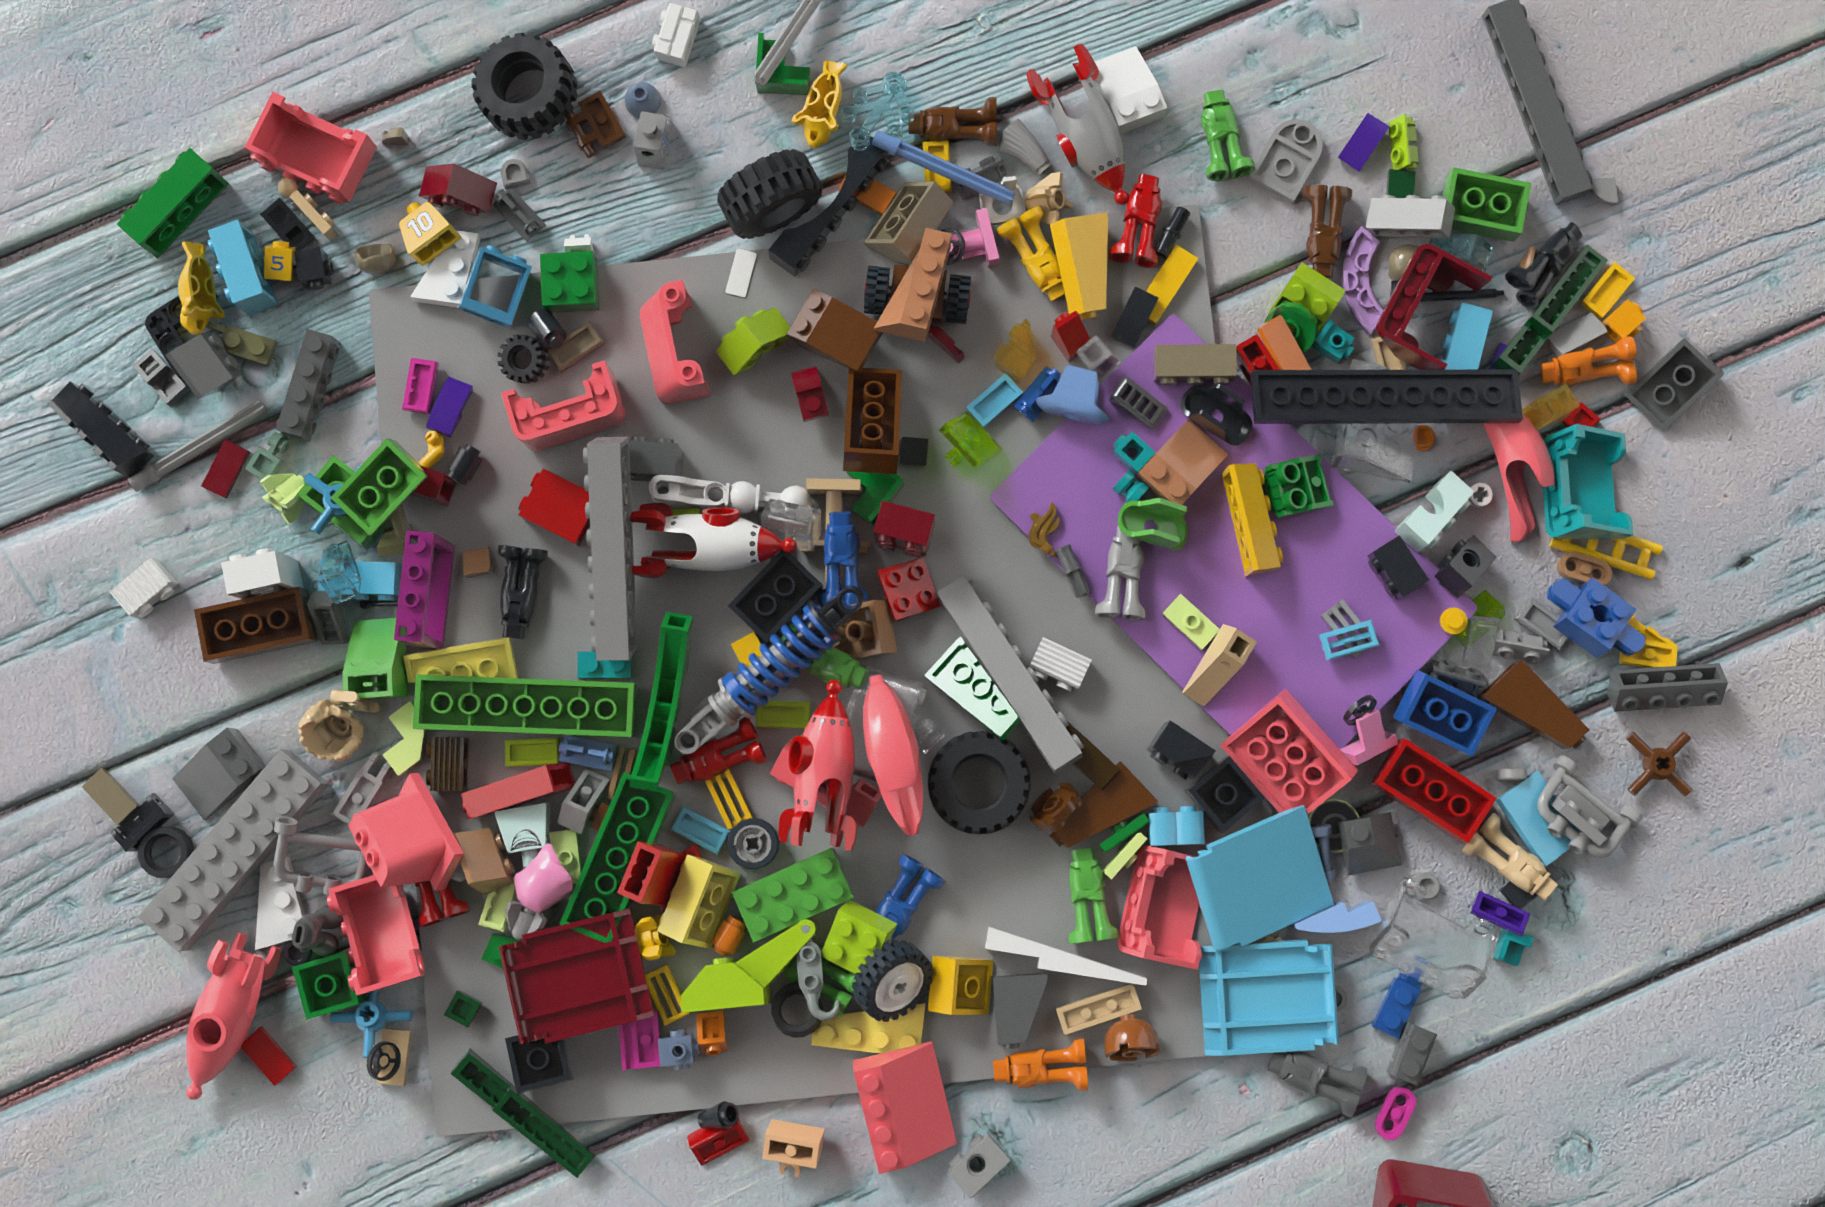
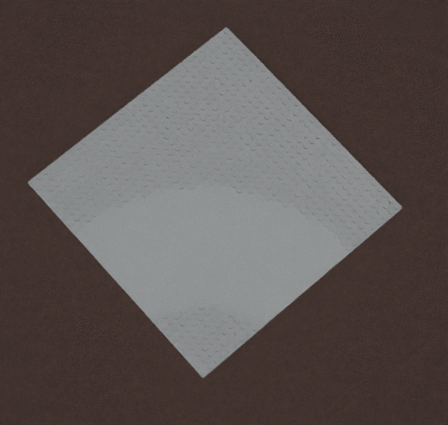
M1197 205L1179 206L1190 211V217L1180 233L1181 238L1176 240L1170 253L1177 244L1199 259L1157 324L1154 325L1147 321L1134 349L1110 337L1134 287L1136 286L1146 291L1167 259L1158 256V264L1155 268H1143L1135 264L1134 259L1142 232V226L1138 224L1132 260L1128 263L1112 261L1109 258V251L1113 245L1120 241L1125 227V222H1123L1125 212L1107 214L1106 309L1096 312L1097 317L1082 320L1092 344L1088 350L1070 362L1066 360L1051 338L1053 326L1056 324L1054 320L1066 311L1069 313L1065 295L1051 302L1047 293H1042L1041 289L1036 286L1029 276L1025 266L1020 261L1022 257L1010 240L1002 238L998 234L996 229L1001 225H991L999 255L998 265L988 267L986 257L983 255L959 261L957 264L946 266L945 268L947 270L945 284L947 295L950 274L971 276V297L966 324L945 322L947 301L943 303L941 323L931 322L932 326H938L955 341L954 345L964 352V359L958 364L928 336L926 342L883 333L863 366L864 368L902 370L897 475L904 480L905 485L891 503L935 514V526L927 556H920V558L924 557L935 591H940L963 575L968 582L973 580L980 591V594L977 596L982 604L986 601L995 613L992 616L993 620L997 625L1002 623L1009 634V637L1006 638L1011 647L1016 645L1024 656L1021 662L1026 669L1029 668L1043 637L1092 660L1078 690L1072 688L1071 692L1065 691L1056 686L1058 681L1049 677L1046 681L1038 678L1039 681L1036 684L1041 691L1047 690L1054 701L1051 707L1055 711L1061 712L1072 726L1114 764L1121 761L1158 800L1154 805L1125 819L1126 823L1141 813H1144L1147 817V813H1153V807H1169L1170 812H1180L1181 806H1196L1185 790L1225 756H1228L1220 747V744L1230 735L1195 701L1182 694L1183 689L1111 618L1096 616V603L1087 595L1076 598L1067 577L1062 575L1064 572L1043 551L1032 547L1029 543V538L990 500L991 493L1066 418L1042 411L1036 420L1032 422L1013 407L1015 403L1013 402L985 428H982L966 410V407L1005 373L1024 393L1045 366L1051 370L1053 368L1056 369L1061 376L1068 365L1093 371L1106 359H1112L1110 356L1113 355L1117 359V363L1114 362L1116 365H1113L1108 370L1109 372L1102 373V376L1098 374L1097 381L1100 386L1172 314L1177 315L1203 342L1215 344L1200 213ZM1178 206L1162 208L1160 215L1157 217L1156 229H1154L1153 248H1155L1164 232L1162 230L1163 226H1167ZM1040 220L1041 231L1056 255L1050 225ZM1019 223L1025 240L1033 254L1037 252L1035 245L1021 223ZM978 227L962 228L955 230H958L960 233H963L971 230L978 229ZM866 239L827 242L819 252L815 251L810 257L811 262L806 270L803 272L799 271L794 277L770 260L769 249L750 250V252L756 253L757 256L745 297L725 292L736 252L598 266L600 310L552 314L565 330L566 335L587 321H590L605 344L562 373L550 358V362L546 361L545 365L549 366L548 371H542L545 374L543 378L537 377L539 381L535 383L530 382V384L519 383L506 378L507 375L502 374L500 371L503 367L498 366L497 362L502 361V358L497 357L498 352H503L500 346L502 344L506 345L507 342L505 340L507 338L513 339V335L523 334L537 338L529 328L528 320L534 312L544 309L542 306L541 272L529 274L514 319L509 328L458 310L457 307L413 302L410 296L417 285L371 290L369 292L381 444L386 438L396 440L415 458L418 464L428 453V442L425 440V436L428 432L432 431L426 428L430 415L402 410L411 358L437 361L439 363L431 411L448 376L473 386V393L462 410V419L451 438L442 435L445 447L444 456L431 468L447 475L449 471L447 467L458 447L465 448L466 444L481 451L479 456L483 458L472 480H468L466 485L456 481L457 483L448 507L410 495L402 503L408 525L411 524L413 531L435 533L455 545L444 648L505 638L503 637L504 625H501V621L505 620L501 618L500 594L507 562L505 558L498 554V545L515 546L524 549L520 564L519 590L522 587L524 576L525 548L548 551L547 559L541 562L537 568L539 570L537 596L533 614L528 622L529 628H525L524 639L511 638L518 678L637 684L634 738L574 736L617 745L612 772L570 763L575 783L585 768L610 779L598 805L600 807L601 802L610 804L612 801L607 799L619 748L624 747L639 751L651 699L660 628L666 612L693 616L689 666L683 682L681 710L675 724L673 752L668 766H665L659 783L660 786L676 792L677 795L656 844L664 845L680 853L696 845V843L670 830L683 806L727 829L705 781H693L690 783L687 780L677 784L670 764L680 761V757L684 756L675 746V738L679 731L701 709L710 704L708 701L710 695L716 694L721 690L718 680L729 672L736 674L739 671L737 666L740 661L731 644L754 631L728 605L774 557L736 570L702 571L671 567L659 578H644L634 575L637 650L632 655V678L578 679L577 652L592 651L591 639L592 636H595V626H591L590 612L594 610V599L589 598V584L593 583V574L588 571V557L592 556L591 546L587 545L586 535L580 546H577L530 521L522 519L518 515L520 512L518 507L524 496L528 497L532 489L530 486L531 481L537 472H541L542 468L584 488V477L588 475V464L583 462V449L587 448V443L596 437H605V434L629 437V440H631L632 436H641L648 438L647 441L658 442L659 438L673 439L674 443H677L683 451L682 477L716 481L726 486V483L732 485L737 481H746L755 487L757 484H760V491L782 493L789 486L797 485L806 489V478L853 479L846 473L847 471H843L849 368L801 348L789 337L781 347L765 353L751 369L734 376L716 350L723 343L721 341L722 337L736 328L734 325L736 321L745 315L751 317L760 309L766 311L776 307L791 327L813 289L834 297L878 322L881 315L864 313V290L868 266L890 268L889 286H892L894 265L910 266L911 264H898L868 248L864 244ZM520 274L476 279L470 299L507 312ZM683 280L690 295L692 308L686 309L681 317L682 323L670 326L678 361L693 360L700 365L704 380L708 382L711 396L675 404H665L659 400L655 392L640 320V309L664 284ZM527 349L520 350L516 355L515 362L520 369L528 368L532 362V355ZM605 360L614 373L625 408L626 417L621 425L542 451L530 450L514 435L501 392L515 389L521 398L527 399L531 397L541 408L586 394L583 381L591 377L593 372L592 364ZM817 366L829 416L804 422L791 372ZM902 437L929 439L926 466L900 464ZM631 480L632 511H639L641 504L654 503L649 492L650 482ZM862 486V494H863V493L865 492L866 488ZM662 488L658 493L667 494L669 489ZM713 489L709 492L708 498L711 501L717 502L723 498V493L718 489ZM811 495V510L802 518L792 519L784 515L788 538H793L796 542L797 540H824L826 533V495ZM843 495L842 512H851V523L855 524L859 540L871 542V548H868V553H858L859 585L867 590L868 601L887 600L881 581L878 578L877 570L917 558L905 555V551L895 548L893 552L879 548V544L875 543L874 538L876 522L871 526L851 511V508L861 496ZM671 508V510H672V509H693V508ZM754 510L748 514H740V518L758 524V513H754ZM391 516L387 523V528H393ZM632 522L634 566H641V558L651 556L653 550H697L696 542L689 534L645 530L646 523ZM411 539V544L418 543L415 540ZM489 546L494 573L470 578L465 577L462 552ZM797 546L796 551L790 554L823 584V589H825L824 547H815V552H800L799 546ZM434 548L433 556H439V551ZM404 554L390 556V562L403 564ZM845 565L841 566V590L845 587ZM818 595L813 599L819 606L823 607L825 605L818 602ZM394 596V601H398L399 597ZM941 602V607L909 616L898 622L892 617L898 653L858 660L859 666L868 669V674L862 688L842 686V691L838 694V698L848 714L855 741V766L852 784L862 779L878 789L879 786L874 771L867 757L863 728V707L865 695L870 686L869 677L882 675L883 681L894 690L901 700L913 728L919 749V763L923 783V811L919 833L914 836H907L894 820L881 796L865 826L861 827L858 825L857 838L852 851L844 850L845 833L843 834L840 847L830 846L831 833L825 832L826 809L818 801L815 804L810 833L804 832L802 846L791 845L790 829L788 842H779V851L776 857L765 867L745 869L736 864L729 855L727 848L728 838L719 855L698 845L703 859L741 873L735 890L833 847L854 894V898L850 900L874 912L884 899L887 891H891L902 871L899 859L904 853L922 863L923 868L903 894L902 900H907L926 867L933 870L946 882L940 889H930L917 906L918 909L910 918L909 927L894 940L899 942L906 940L914 944L929 959L931 965L932 956H953L993 960L992 976L1047 973L1048 981L1026 1042L1019 1043L1020 1048L1003 1049V1044L998 1045L993 980L991 983L989 1015H949L928 1011L930 984L927 985L929 987L928 992L921 994L924 999L921 1002L916 1001L914 1004L926 1003L921 1044L933 1042L943 1084L994 1078L993 1060L1005 1059V1055L1009 1056L1021 1051L1045 1049L1046 1051L1060 1050L1070 1047L1074 1040L1084 1038L1086 1063L1045 1064L1047 1070L1086 1065L1088 1069L1205 1056L1199 966L1198 970L1127 954L1119 950L1117 939L1096 941L1092 901H1087L1094 941L1069 944V934L1076 927L1075 906L1071 904L1069 885L1070 863L1073 862L1072 850L1093 848L1094 859H1098L1100 868L1104 869L1133 835L1107 853L1103 852L1098 844L1113 834L1111 828L1115 825L1069 848L1064 844L1059 847L1049 837L1052 833L1050 829L1039 830L1031 822L1030 816L1033 817L1034 815L1031 808L1042 793L1049 788L1053 791L1059 789L1058 784L1063 782L1070 783L1079 793V798H1081L1094 785L1090 779L1072 764L1055 775L1021 722H1019L1005 739L1011 741L1020 753L1023 754L1031 774V791L1028 802L1020 816L1004 829L990 834L977 835L953 828L937 814L928 792L929 769L937 752L949 740L970 731L993 733L924 676L959 637L962 638L988 674ZM394 606V616H395V618H396V615H397V607H398V606ZM802 610L797 616H799L804 622H806L803 619L804 612ZM405 627V636L408 637L407 628ZM782 632L778 635L781 639L783 636ZM758 636V638H759L761 644H766V645H768L763 639H761V638ZM406 644V654L433 650L415 648ZM800 669V676L796 679L789 678V685L786 688H779L778 695L773 698L768 697V701L810 702L811 718L819 704L829 695L826 690L827 684L821 678L810 675L809 672ZM408 679V697H401L402 706L409 701L414 703L415 683L408 682ZM755 714L750 720L755 727L758 738L726 749L721 754L726 756L746 747L754 741L759 740L767 758L766 763L757 765L753 761H747L734 765L728 770L731 771L752 817L763 819L770 823L777 831L779 838V818L784 810L794 808V788L780 783L770 772L787 742L797 735L802 736L805 729L756 728ZM742 715L737 719L738 722L734 726L727 724L713 738L717 740L737 730L739 720L745 716ZM1169 720L1216 750L1195 779L1188 777L1184 780L1172 772L1174 767L1168 763L1161 765L1150 757L1151 752L1147 748L1162 725ZM427 730L424 738L422 760L407 771V777L411 773H419L427 786L426 772L428 769H431V759L427 758L426 750L427 744L431 743L432 737L469 738L467 791L542 767H505V740L560 738L561 742L564 740L565 735ZM691 734L682 735V739L686 744H695V738ZM626 753L624 755L617 786L620 782L623 772H625L629 754ZM637 756L634 757V761H633V765H632V769H631V774H632V771H633V768H634V765H635ZM982 757L971 758L963 762L956 770L953 780L954 790L959 800L965 805L976 809L987 808L996 803L1003 793L1005 784L1003 773L998 765ZM727 777L722 779L740 817L745 816ZM714 783L713 785L731 822L735 821L718 783ZM427 786L453 834L490 828L497 835H501L495 813L468 820V816L462 807L463 799L461 793L467 791H430V786ZM571 790L513 807L518 808L550 803V832L571 830L557 823L562 803ZM1264 798L1224 833L1218 832L1203 814L1205 844L1159 845L1151 847L1198 857V851L1208 850L1206 845L1271 817V803ZM591 820L583 833H578L582 869L598 834V830L591 828L593 822ZM1147 824L1137 831L1141 832L1147 838V840L1141 846H1148ZM750 839L749 847L752 849L757 848L758 840ZM506 849L503 850L505 858H509L514 867L515 873L511 874L512 877L526 868L523 867L521 852L508 853ZM1134 862L1128 868L1123 866L1112 879L1105 875L1104 892L1107 915L1110 924L1116 927L1118 931ZM450 879V884L456 898L466 901L470 911L452 918L444 917L443 921L426 927H421L419 922L421 954L425 966L423 980L435 1131L438 1136L515 1129L492 1111L493 1107L450 1074L456 1064L471 1048L515 1086L505 1038L518 1035L504 970L481 959L492 934L512 936L509 927L506 933L479 926L478 924L488 894L484 896L468 885L467 880L459 882ZM572 884V885H573V890H572V892H571V895H572V893H573V891H574V888H575L576 884ZM432 886L437 905L443 913L439 891H435ZM416 887L418 917H420L423 907L419 887ZM732 895L723 919H727L730 914L744 922ZM571 896L555 904L558 908L555 916L544 925L542 930L560 926V921ZM632 900L629 907L634 926L642 918L651 916L654 918L657 915L663 914L662 905L641 904ZM847 901L807 918L816 924L817 931L813 937V942L820 947L821 952L839 908ZM1199 904L1192 940L1197 941L1200 946L1212 945ZM794 925L754 943L746 928L745 931L747 933L734 955L728 954L727 957L713 950L714 944L709 949L684 944L668 937V942L676 950L675 955L661 956L660 959L651 961L642 958L644 972L646 975L668 964L680 992L683 994L706 965H713V959L733 958L735 963ZM988 926L1147 978L1146 986L1134 984L1142 1009L1129 1014L1136 1015L1137 1019L1145 1020L1152 1025L1158 1036L1160 1053L1147 1059L1144 1053L1137 1056L1136 1061H1112L1109 1057L1106 1058L1104 1048L1106 1032L1113 1023L1120 1021V1017L1064 1035L1055 1008L1128 983L1037 968L1038 957L985 949ZM1286 927L1271 933L1273 938L1278 935L1283 941H1287ZM828 961V963H830V964H832V965H834V966H836V967H838V968H840V969H842V970H844V971L850 972V971H848V970H846V969L840 967L839 965H837V964H835V963H833V962H831V961ZM783 971L769 986L771 1003L775 994L783 986L793 983L785 977ZM661 973L678 1013L682 1012L665 973ZM823 975L825 982L853 996V993L849 992L842 985ZM654 976L651 978L668 1018L673 1015ZM457 990L483 1002L468 1028L444 1015ZM820 994L824 1012H830L833 1009L832 1002ZM650 995L653 1011L657 1010L654 1001ZM793 995L784 1001L782 1016L788 1024L800 1026L811 1019L812 1014L809 1011L805 996ZM853 997L845 1013L864 1010L857 1003L855 997ZM771 1004L690 1012L689 1015L664 1026L658 1012L660 1037L670 1036V1031L686 1029V1034L693 1033L694 1039H697L696 1014L724 1011L728 1051L722 1052L717 1056H708L700 1051V1055L696 1056V1061L690 1063V1068L674 1070L673 1066H657L622 1070L619 1028L614 1026L566 1038L565 1044L573 1080L528 1091L523 1094L558 1124L707 1109L723 1101L733 1103L734 1105L859 1093L853 1072V1060L880 1053L811 1045L812 1034L800 1038L787 1036L777 1028L771 1014ZM677 1046V1051L683 1053L682 1047Z

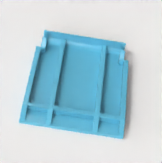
M1303 805L1280 812L1206 845L1208 850L1198 851V857L1186 856L1185 858L1212 946L1216 950L1225 949L1235 944L1243 947L1334 905L1308 815Z
M1304 939L1249 943L1243 947L1235 944L1221 950L1214 949L1212 945L1201 946L1202 959L1199 962L1205 1056L1315 1050V1045L1324 1046V1043L1339 1044L1332 944L1308 945V941Z

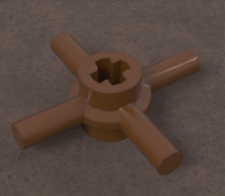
M1635 732L1630 733L1626 737V740L1644 756L1642 761L1644 772L1627 788L1632 795L1636 796L1652 779H1667L1683 796H1687L1693 790L1675 772L1676 761L1674 756L1691 740L1688 734L1682 732L1666 749H1651ZM1661 759L1662 763L1659 764L1656 760ZM1659 764L1662 766V768L1657 769L1656 765Z

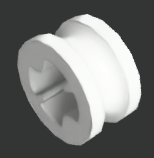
M1477 483L1470 487L1474 493L1478 489L1482 490L1480 493H1485V498L1481 499L1480 502L1477 501L1478 498L1474 499L1472 494L1468 499L1471 503L1470 506L1481 508L1490 503L1493 493L1487 484Z

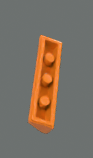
M1282 315L1265 322L1257 329L1267 350L1280 370H1312Z

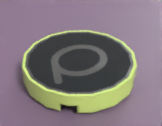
M1338 799L1324 801L1310 812L1308 817L1310 826L1318 824L1331 825L1332 834L1329 835L1331 853L1343 852L1337 822L1360 818L1354 807L1346 801ZM1314 837L1316 846L1319 848V837Z

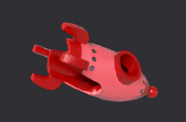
M831 680L826 686V690L829 693L828 697L819 704L802 736H795L791 742L788 761L790 771L795 774L794 808L786 809L781 813L778 833L779 841L787 843L791 829V845L802 846L804 832L810 833L818 788L825 781L827 786L825 832L831 833L830 846L840 847L843 834L845 833L844 850L852 851L857 838L858 823L853 816L846 815L854 775L855 741L848 714L838 698V694L842 691V684L838 680Z

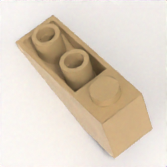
M1223 624L1182 691V694L1204 707L1244 665L1257 641L1237 628Z

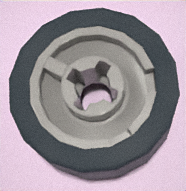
M749 818L740 821L732 828L728 835L727 848L730 857L739 866L745 869H759L767 866L774 860L779 851L780 841L777 831L770 823L763 819ZM752 838L758 840V847L755 849L750 848L748 845L749 840Z

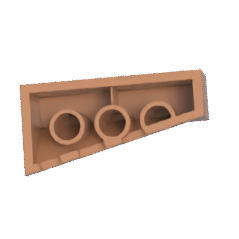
M925 228L921 247L876 323L874 331L926 342L951 249V233Z

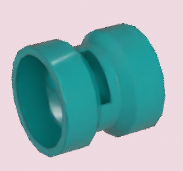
M1129 470L1112 490L1118 495H1123L1126 498V502L1138 501L1150 487L1144 482H1139L1136 479V475ZM1134 482L1135 484L1128 490L1127 493H1125V491Z

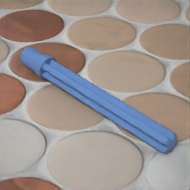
M877 130L873 138L872 145L889 152L890 155L899 156L1006 205H1010L1014 199L1015 192L905 143L898 137L895 138Z

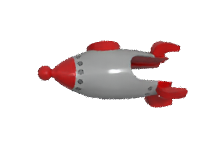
M1083 43L1077 44L1073 48L1079 62L1073 63V66L1090 101V108L1083 117L1078 119L1068 117L1052 82L1048 77L1042 81L1035 69H1030L1026 73L1028 84L1038 101L1043 105L1050 106L1052 116L1059 131V134L1056 135L1071 167L1073 168L1078 165L1095 182L1115 193L1114 201L1116 204L1124 205L1129 199L1128 192L1122 189L1125 178L1124 143L1114 115L1094 82L1099 75L1098 67Z

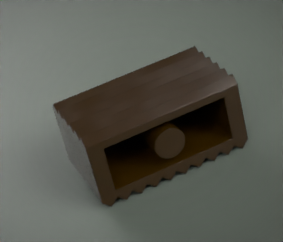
M432 737L431 743L427 744L426 750L427 758L431 759V769H428L426 772V784L430 786V791L468 790L469 738Z

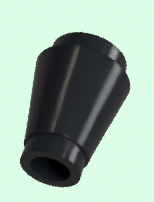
M723 1101L698 1115V1124L702 1129H729L738 1121V1109L733 1103Z

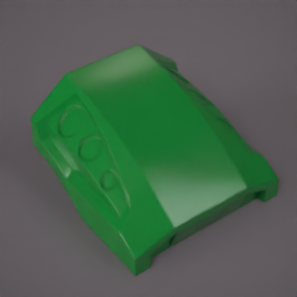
M1321 454L1274 463L1265 467V492L1269 497L1271 510L1278 518L1334 506L1333 500H1330L1322 470Z

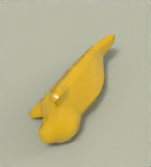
M824 61L823 73L812 84L804 108L792 118L793 125H803L807 144L813 149L825 145L831 137V131L838 129L839 125L836 117L839 112L842 95L839 77L847 68L845 63Z
M186 241L182 242V246L188 259L178 282V293L182 303L180 322L185 329L196 336L203 332L211 317L222 319L225 316V312L216 300L214 277L205 259V245Z

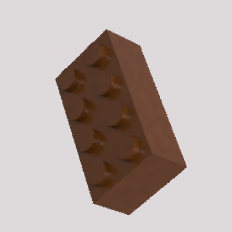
M863 367L860 373L849 369L843 471L897 475L902 370Z
M295 587L194 609L203 662L217 664L318 642L316 628L307 606L310 598L308 590Z

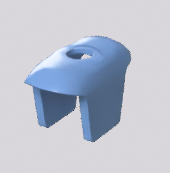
M1068 365L1054 392L1036 399L1037 405L1044 412L1091 425H1102L1110 421L1107 414L1097 407L1099 382L1097 381V373L1095 371Z

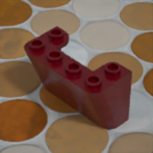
M1394 1159L1385 1160L1379 1165L1372 1207H1401L1402 1204H1405L1407 1207H1416L1417 1200L1453 1207H1494L1484 1180L1477 1174Z

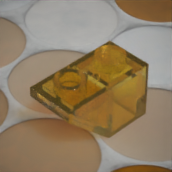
M1024 319L1021 325L1019 323L1014 325L1008 335L1011 339L1007 345L1001 344L993 356L996 358L994 367L1002 373H1006L1018 384H1021L1036 360L1030 321Z
M1564 384L1522 408V413L1538 431L1580 406L1568 385Z

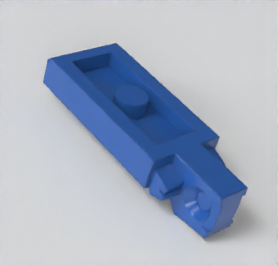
M1410 962L1405 974L1399 972L1398 976L1394 977L1372 1023L1373 1027L1396 1039L1399 1038L1421 991L1423 983L1418 980L1424 968Z

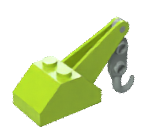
M808 919L801 920L735 963L733 958L713 959V965H706L681 995L682 1013L771 1004L769 986L796 957L799 986L808 1002L810 1013L819 1020L827 1021L833 1019L840 1010L841 1002L839 1000L835 1001V1006L830 1012H823L819 1008L818 1000L824 984L821 950L813 942V937L817 931L816 924Z

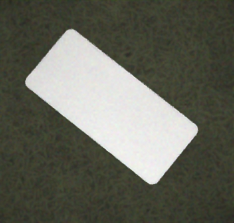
M742 249L736 250L725 291L727 294L740 297L746 296L757 256L756 253Z

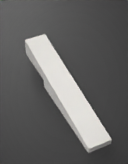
M988 926L985 949L1038 957L1037 968L1145 986L1147 984V978Z

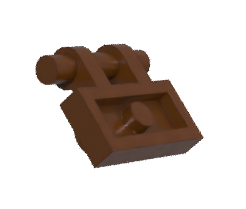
M601 91L578 102L582 112L575 115L572 111L570 115H565L567 128L569 131H573L578 140L576 142L577 146L581 151H584L587 158L596 155V151L593 148L594 143L599 141L604 150L626 138ZM586 122L589 123L593 132L587 135L582 128V125Z

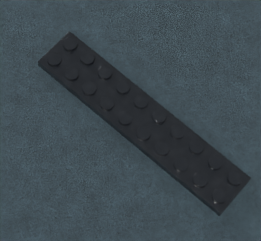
M1517 369L1252 370L1250 374L1254 424L1520 423L1523 420Z

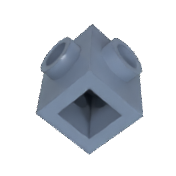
M686 1029L670 1031V1036H662L658 1039L660 1067L673 1066L674 1070L690 1068V1063H694L696 1056L700 1055L698 1040L694 1039L693 1033L686 1034ZM677 1046L682 1047L683 1053L677 1051Z

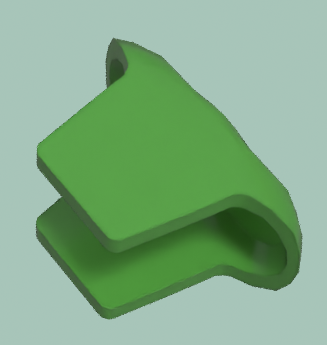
M1162 498L1129 501L1122 506L1118 514L1119 529L1125 535L1143 542L1178 551L1183 548L1187 539V522L1182 517L1187 512V507ZM1146 520H1153L1157 525V530H1145L1144 523Z

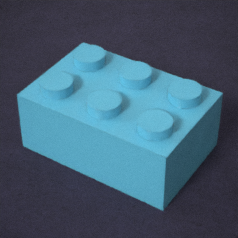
M239 220L208 230L210 236L208 245L212 254L217 256L219 264H216V269L220 278L225 279L227 288L224 289L229 303H233L238 310H242L249 316L278 306L279 304L270 279H264V261L254 233Z

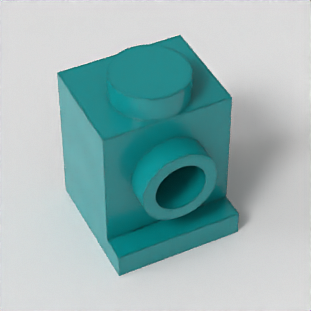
M1329 319L1311 347L1334 363H1337L1341 357L1346 360L1355 348L1351 343L1355 338ZM1336 338L1341 344L1335 345L1332 339Z
M1132 431L1128 436L1122 434L1115 441L1113 446L1116 449L1112 454L1137 475L1156 452ZM1128 449H1133L1136 453V456L1130 458L1126 454V451Z

